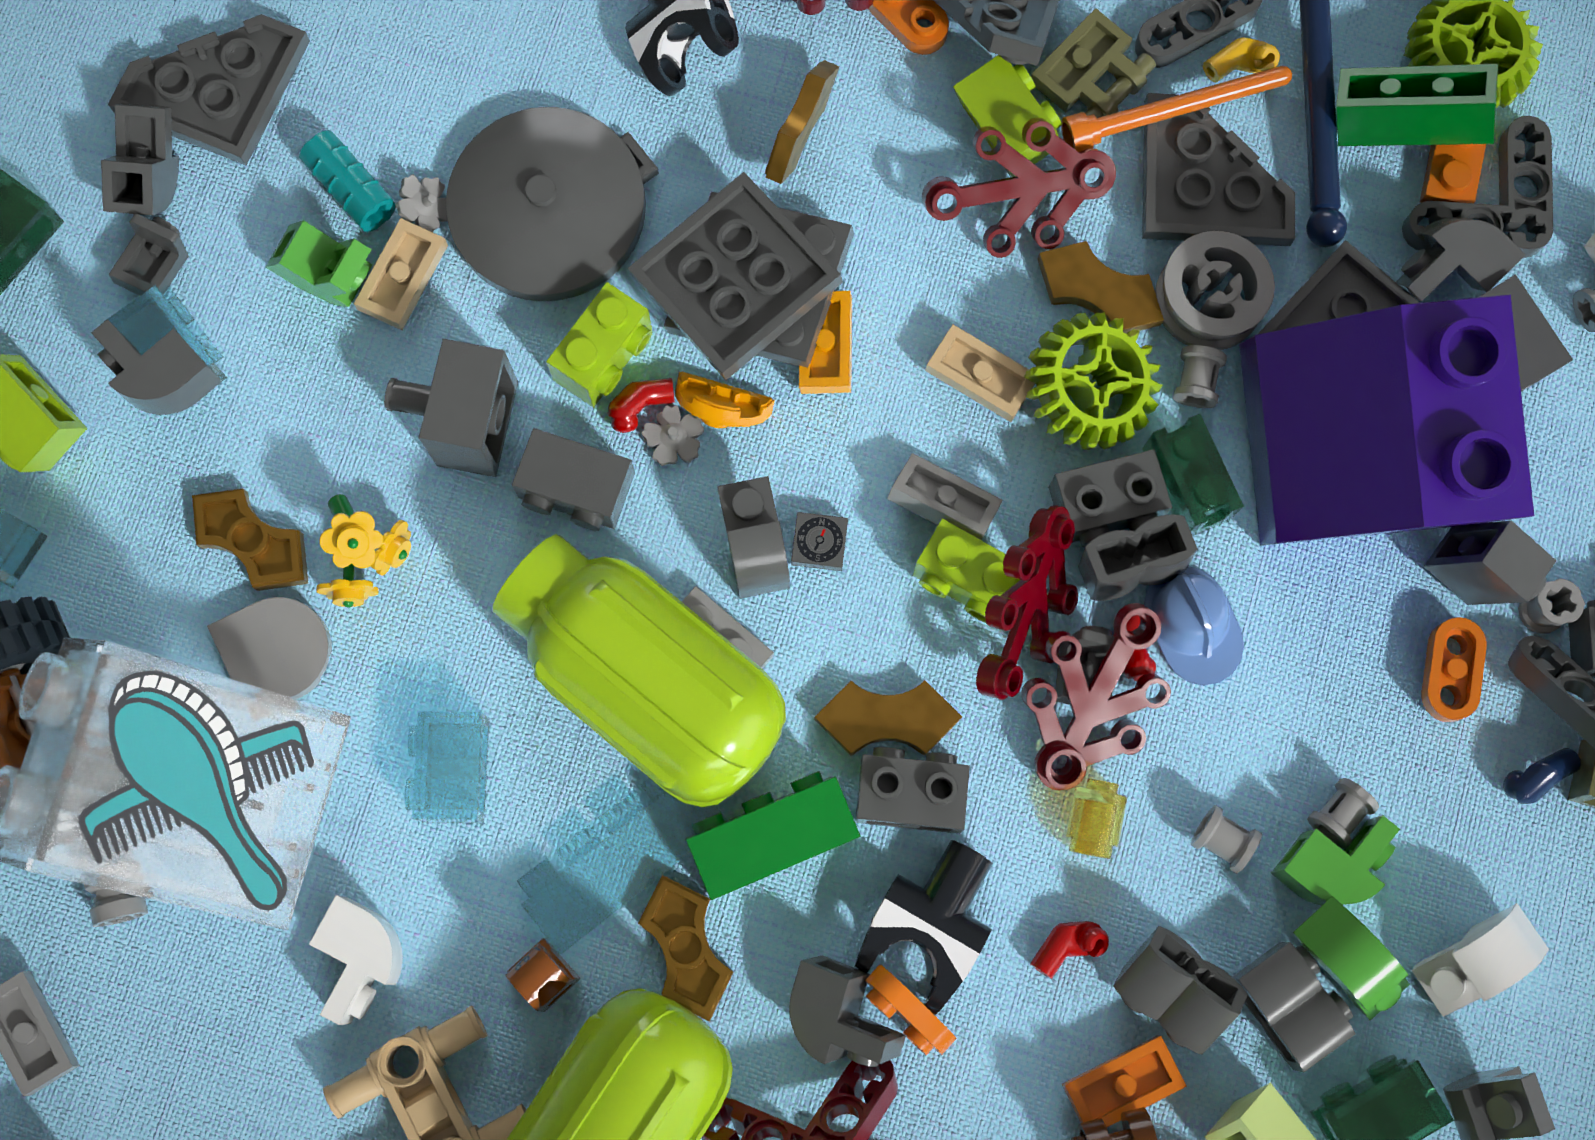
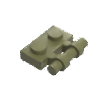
M1095 8L1032 73L1031 78L1035 83V88L1065 113L1079 100L1088 109L1085 112L1086 116L1094 114L1096 118L1117 113L1119 110L1117 106L1129 94L1138 93L1147 83L1146 76L1156 67V63L1146 53H1142L1134 62L1128 59L1123 53L1130 47L1132 37ZM1108 71L1116 78V81L1104 92L1095 85V82Z

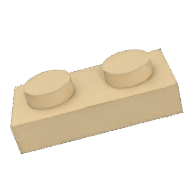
M400 218L354 302L357 310L403 330L448 247L446 239Z
M952 324L925 369L929 374L1009 422H1012L1026 400L1027 392L1036 384L1024 378L1026 371L1029 369Z

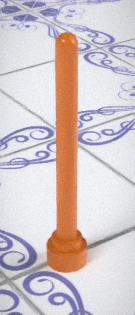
M1279 66L1096 118L1094 114L1086 116L1084 112L1069 115L1061 120L1063 140L1078 152L1093 149L1094 145L1101 143L1102 137L1285 86L1292 79V71L1287 66Z

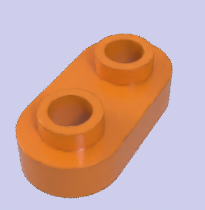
M874 0L873 4L868 8L870 13L913 53L921 55L934 53L944 45L947 39L949 28L948 16L934 0ZM927 19L933 25L921 27L917 24V21Z
M1456 617L1446 620L1432 630L1428 639L1421 699L1426 711L1433 718L1442 722H1456L1470 716L1477 709L1480 702L1487 641L1482 629L1475 622L1467 618ZM1448 638H1452L1459 643V655L1452 654L1448 650ZM1442 688L1452 692L1454 696L1452 705H1447L1441 700L1440 692Z
M881 964L866 978L865 982L872 988L866 995V998L888 1019L896 1012L909 1025L903 1031V1034L923 1054L927 1056L934 1049L943 1055L957 1039L906 986Z

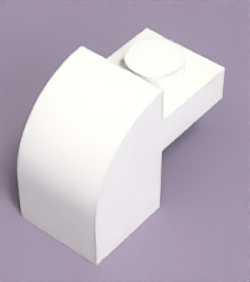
M336 895L309 945L347 964L320 1013L322 1017L338 1025H347L352 1023L354 1017L359 1020L362 1019L370 1008L376 995V990L371 988L374 980L384 985L397 984L402 969L403 954L396 931L384 917L348 897Z
M1518 903L1472 926L1461 941L1418 962L1411 971L1444 1017L1480 998L1485 1002L1508 989L1532 972L1542 962L1549 948Z

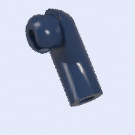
M1563 748L1531 764L1525 772L1520 770L1512 771L1505 777L1503 784L1504 792L1508 797L1517 799L1520 804L1536 803L1561 780L1580 769V757L1574 750Z

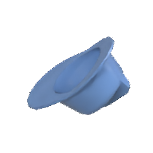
M1188 567L1184 573L1178 575L1172 581L1159 585H1149L1146 590L1144 605L1154 611L1161 621V633L1157 642L1173 672L1189 683L1203 686L1220 683L1232 675L1242 660L1244 641L1241 628L1228 598L1214 577L1199 568Z

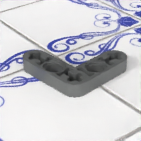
M1184 0L1148 19L1142 25L1135 41L1137 57L1142 53L1150 55L1156 63V68L1167 66L1249 22L1255 17L1262 0H1248L1246 5L1241 0L1227 6L1224 14L1222 7L1226 6L1230 0ZM1193 11L1204 12L1210 17L1212 26L1205 30H1197L1190 26L1186 15ZM1175 26L1177 33L1169 38L1165 49L1159 44L1154 46L1149 44L1152 35L1157 40H1162L1172 34Z
M1530 115L1521 116L1515 119L1501 135L1499 141V205L1444 201L1422 202L1415 206L1403 222L1402 233L1407 244L1415 250L1425 249L1428 251L1431 248L1418 234L1424 228V226L1418 225L1424 217L1429 218V224L1440 219L1461 217L1478 219L1496 226L1503 232H1509L1507 236L1525 254L1523 258L1532 257L1537 254L1550 241L1553 234L1552 136L1546 123L1538 117ZM1520 133L1525 134L1526 141L1534 143L1526 155L1524 141L1516 140ZM1525 156L1526 162L1518 163ZM1518 176L1529 177L1537 186V196L1525 197L1519 194L1515 189L1514 179ZM1522 224L1526 225L1529 233L1536 234L1530 242L1526 241L1525 233L1515 232Z
M1537 636L1522 638L1509 658L1508 666L1510 671L1595 749V679L1549 640ZM1567 691L1570 692V693H1573V694L1577 695V696L1580 697L1583 701H1580V700L1574 698L1573 696H1571L1570 694H1568Z

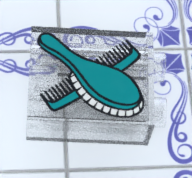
M64 638L58 655L49 652L40 654L27 673L19 700L20 717L24 720L35 722L22 766L18 768L6 765L0 769V862L37 874L289 930L352 716L107 640Z

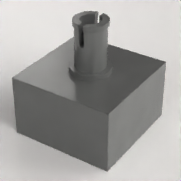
M442 339L431 386L391 378L386 388L384 406L387 411L394 410L424 416L419 440L437 466L496 477L518 380L505 350Z

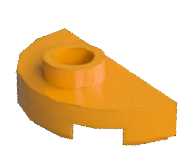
M683 371L678 374L675 397L680 406L692 415L700 418L703 423L710 427H750L765 422L772 415L775 400L771 397Z

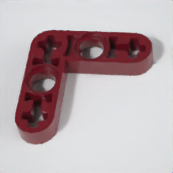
M891 1060L883 1062L877 1067L865 1066L851 1061L805 1130L735 1099L725 1098L721 1109L701 1139L740 1140L739 1134L742 1136L741 1140H764L770 1137L781 1140H868L896 1097L898 1081ZM877 1075L881 1076L882 1080L880 1082L874 1080ZM862 1081H870L864 1089ZM851 1114L859 1118L853 1129L847 1132H836L829 1128L831 1122L840 1115ZM732 1121L735 1130L726 1127V1125ZM716 1125L721 1127L717 1132L714 1131Z

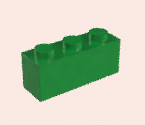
M1498 64L1340 68L1336 103L1338 146L1494 144Z
M817 771L791 782L793 793L774 800L771 792H767L741 803L744 813L732 819L724 821L720 812L692 824L695 834L685 838L710 900H714L861 837L836 776L823 780L820 771Z

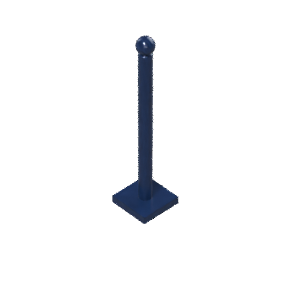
M1299 0L1310 210L1313 212L1307 221L1306 232L1309 239L1315 245L1331 247L1338 244L1344 238L1347 231V222L1344 215L1339 211L1341 200L1330 0Z

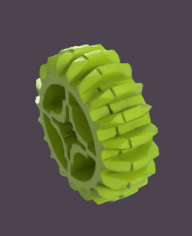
M1432 0L1430 4L1421 8L1416 16V22H1413L1407 32L1409 42L1405 47L1403 56L1412 59L1408 66L1498 64L1496 108L1498 106L1504 108L1510 105L1519 94L1524 93L1531 84L1530 80L1538 71L1541 62L1536 58L1541 54L1543 44L1534 39L1538 35L1540 26L1526 24V21L1529 19L1530 10L1518 12L1514 8L1515 0Z
M1105 312L1094 314L1090 319L1086 313L1076 314L1071 318V321L1062 319L1053 325V332L1047 331L1040 336L1038 343L1041 348L1038 347L1031 351L1028 357L1036 367L1027 370L1024 378L1036 383V387L1027 392L1026 398L1031 400L1039 399L1041 407L1035 410L1033 417L1042 418L1047 415L1051 419L1046 433L1054 434L1063 429V444L1071 445L1079 439L1082 450L1093 449L1097 444L1101 449H1109L1115 446L1117 441L1124 443L1132 439L1133 435H1135L1134 430L1139 431L1145 428L1149 423L1146 414L1154 412L1157 406H1159L1151 395L1160 392L1163 385L1152 380L1151 375L1158 372L1161 365L1148 363L1146 355L1150 354L1153 346L1144 345L1140 347L1136 343L1140 330L1132 329L1127 333L1123 332L1124 318H1115L1108 323ZM1074 345H1084L1083 355L1078 357V364L1070 368H1062L1068 349ZM1091 374L1093 377L1091 380H1089V376L1085 375ZM1096 382H1097V386H1101V387L1098 388V389H1096V388L1094 387V385H1095ZM1117 394H1123L1121 406L1112 419H1103V409L1109 406V398ZM1068 395L1072 397L1075 405L1069 399Z

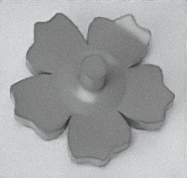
M414 174L405 177L401 181V188L399 190V195L403 199L395 204L398 215L411 223L414 221L415 225L433 232L440 227V222L448 221L446 198H439L445 189V185L439 181L438 177L433 179L425 177L420 182Z
M666 405L663 411L656 416L658 424H644L642 436L649 448H656L652 458L661 466L676 464L678 456L686 463H691L693 459L698 458L700 442L695 438H698L704 432L700 418H694L692 415L687 414L681 420L678 406L670 407Z

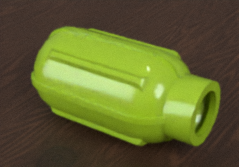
M555 534L536 546L519 563L507 578L494 600L493 613L527 641V658L534 677L547 691L664 791L683 803L706 807L718 805L727 797L733 795L758 772L781 736L782 727L786 721L785 701L777 684L771 677L648 573L627 560L608 556L589 560L562 536Z
M642 988L623 991L608 1000L594 1015L586 1020L506 1140H700L721 1109L730 1089L733 1067L729 1050L723 1044L722 1039L705 1021L676 1001Z

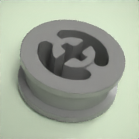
M1207 231L1196 234L1186 239L1174 250L1158 277L1155 293L1164 318L1162 324L1173 337L1187 346L1202 345L1218 350L1234 347L1244 341L1267 314L1274 297L1275 281L1268 260L1249 240L1224 231ZM1228 272L1235 276L1230 280L1223 292L1217 291L1210 296L1200 311L1193 307L1205 290L1209 292L1216 288ZM1182 282L1188 286L1186 296L1183 291ZM1242 288L1244 291L1245 300H1243L1240 296Z

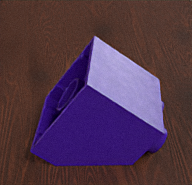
M1511 295L1398 305L1258 334L1239 344L1260 546L1447 528L1535 516Z

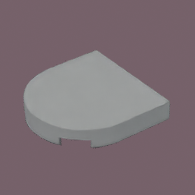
M274 597L260 600L207 626L247 716L253 721L311 692L321 681L332 652L331 636L321 617L307 605L290 598Z

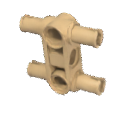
M473 1006L467 1007L465 1011L430 1030L427 1026H418L400 1037L389 1040L382 1047L369 1054L370 1057L366 1058L365 1066L339 1081L323 1087L325 1099L337 1119L344 1117L346 1113L382 1094L383 1097L388 1098L408 1140H506L526 1111L524 1105L520 1104L516 1106V1109L478 1128L477 1125L472 1124L443 1067L446 1064L445 1058L480 1038L483 1039L488 1036ZM403 1046L413 1048L419 1058L416 1072L408 1078L400 1076L395 1071L393 1065L394 1055Z

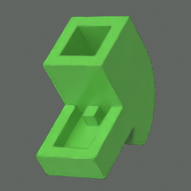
M303 220L288 226L265 267L307 293L331 304L349 307L373 265L366 261L372 249L355 238L338 243Z
M1384 815L1368 819L1344 850L1318 829L1303 832L1271 874L1299 897L1316 905L1322 906L1332 896L1342 905L1365 901L1376 895L1385 886L1382 881L1368 870L1372 868L1374 871H1377L1391 857L1396 847L1390 842L1399 832L1400 828Z
M1334 896L1293 932L1302 946L1308 950L1316 962L1342 987L1353 1004L1370 1021L1380 1011L1388 1010L1394 1006L1400 999L1402 991L1410 985L1406 979L1409 974L1398 960Z

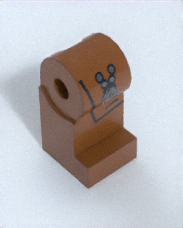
M542 938L505 974L522 997L535 1010L541 1012L548 1010L581 979L545 938Z

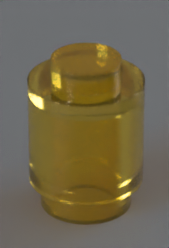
M1087 779L1086 788L1075 787L1066 837L1071 838L1069 851L1111 859L1113 847H1119L1128 799L1126 796L1117 794L1118 784Z

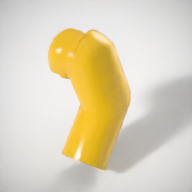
M1241 37L1232 41L1203 62V70L1206 76L1216 83L1234 70L1258 73L1275 68L1280 61V54L1278 49L1272 44Z

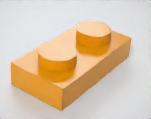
M833 291L830 300L831 304L822 330H820L811 363L808 368L799 365V389L801 394L851 393V291Z

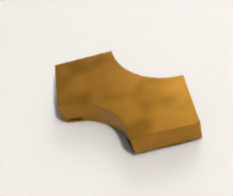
M823 60L806 75L799 96L788 118L778 131L765 170L766 178L782 184L796 169L807 139L819 117L825 111L840 66Z
M1087 241L1039 253L1037 260L1051 304L1078 305L1090 310L1094 314L1105 312L1108 323L1115 318H1124V333L1132 329L1141 331L1161 326L1164 321L1149 274L1127 275L1110 269L1094 255Z
M244 488L192 495L196 545L201 549L224 550L238 557L246 567L252 587L257 591L309 584L304 534L300 530L278 529L261 521L254 512L248 492Z
M925 680L914 689L896 695L875 694L862 689L853 681H850L814 717V720L850 756L869 744L881 741H894L906 744L925 756L961 720L962 716Z
M662 875L638 924L656 938L664 953L667 976L662 996L676 1001L695 1015L710 1021L734 972L716 958L707 941L705 916L710 899Z

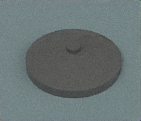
M538 107L506 115L484 128L471 140L459 156L452 170L446 195V213L450 232L461 255L470 268L486 283L501 292L517 298L532 301H557L587 293L606 282L620 270L640 239L645 220L646 198L636 160L624 141L612 129L594 117L579 111L559 107Z

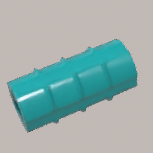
M324 130L315 134L304 144L300 150L299 158L312 172V175L317 178V181L332 195V198L347 212L348 217H351L364 232L378 229L391 218L396 209L393 199L379 185L378 180H375L368 170L364 168L363 163H360L353 153L349 151L348 146H345L331 130Z

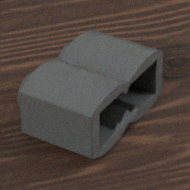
M1163 515L1143 523L1135 532L1118 530L1098 536L1085 547L1078 568L1090 599L1107 601L1130 593L1138 584L1159 585L1172 581L1178 575L1185 572L1198 548L1184 516Z
M1160 926L1156 928L1123 966L1113 985L1130 1009L1158 1020L1174 1043L1201 1055L1240 1015L1248 995L1244 988L1227 972L1203 960L1185 940Z
M1279 942L1232 977L1248 993L1244 1004L1262 1025L1267 1036L1293 1070L1305 1072L1356 1035L1349 1023V1020L1353 1018V1014L1339 994L1333 990L1327 993L1316 977L1320 972V967L1307 949L1302 945L1295 948L1290 942Z

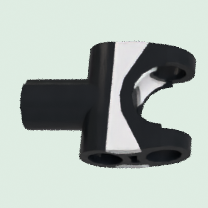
M648 0L649 5L629 20L625 27L634 55L644 74L656 89L667 96L676 95L686 86V52L690 43L698 35L701 36L704 43L713 53L723 57L733 51L739 43L738 31L729 0Z
M951 840L924 889L898 874L871 920L854 967L868 973L878 954H883L892 944L910 941L920 945L928 952L933 964V976L930 985L933 987L924 1005L936 1015L967 977L991 933L992 928L966 914L993 863L970 847Z

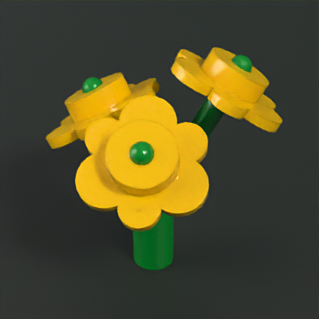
M338 494L328 501V507L333 515L331 519L332 528L322 532L320 535V546L326 553L333 554L332 558L336 566L343 568V579H335L331 583L318 584L316 592L326 595L328 599H332L334 605L350 608L361 606L369 596L379 594V588L374 587L373 582L354 580L355 567L367 568L371 566L381 576L385 575L390 567H400L407 559L411 550V542L409 541L411 531L407 530V522L398 520L390 532L387 531L382 536L380 531L374 529L375 522L370 513L366 511L354 512L347 497Z

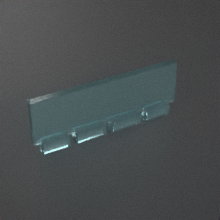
M648 778L640 784L652 800L648 806L644 808L634 794L630 792L598 817L610 834L602 841L593 828L588 825L555 851L567 866V869L562 873H559L550 860L545 858L517 880L522 890L529 897L521 906L556 952L561 955L691 853L685 838L695 834L692 824L720 813L721 811L716 805L699 807L683 803Z

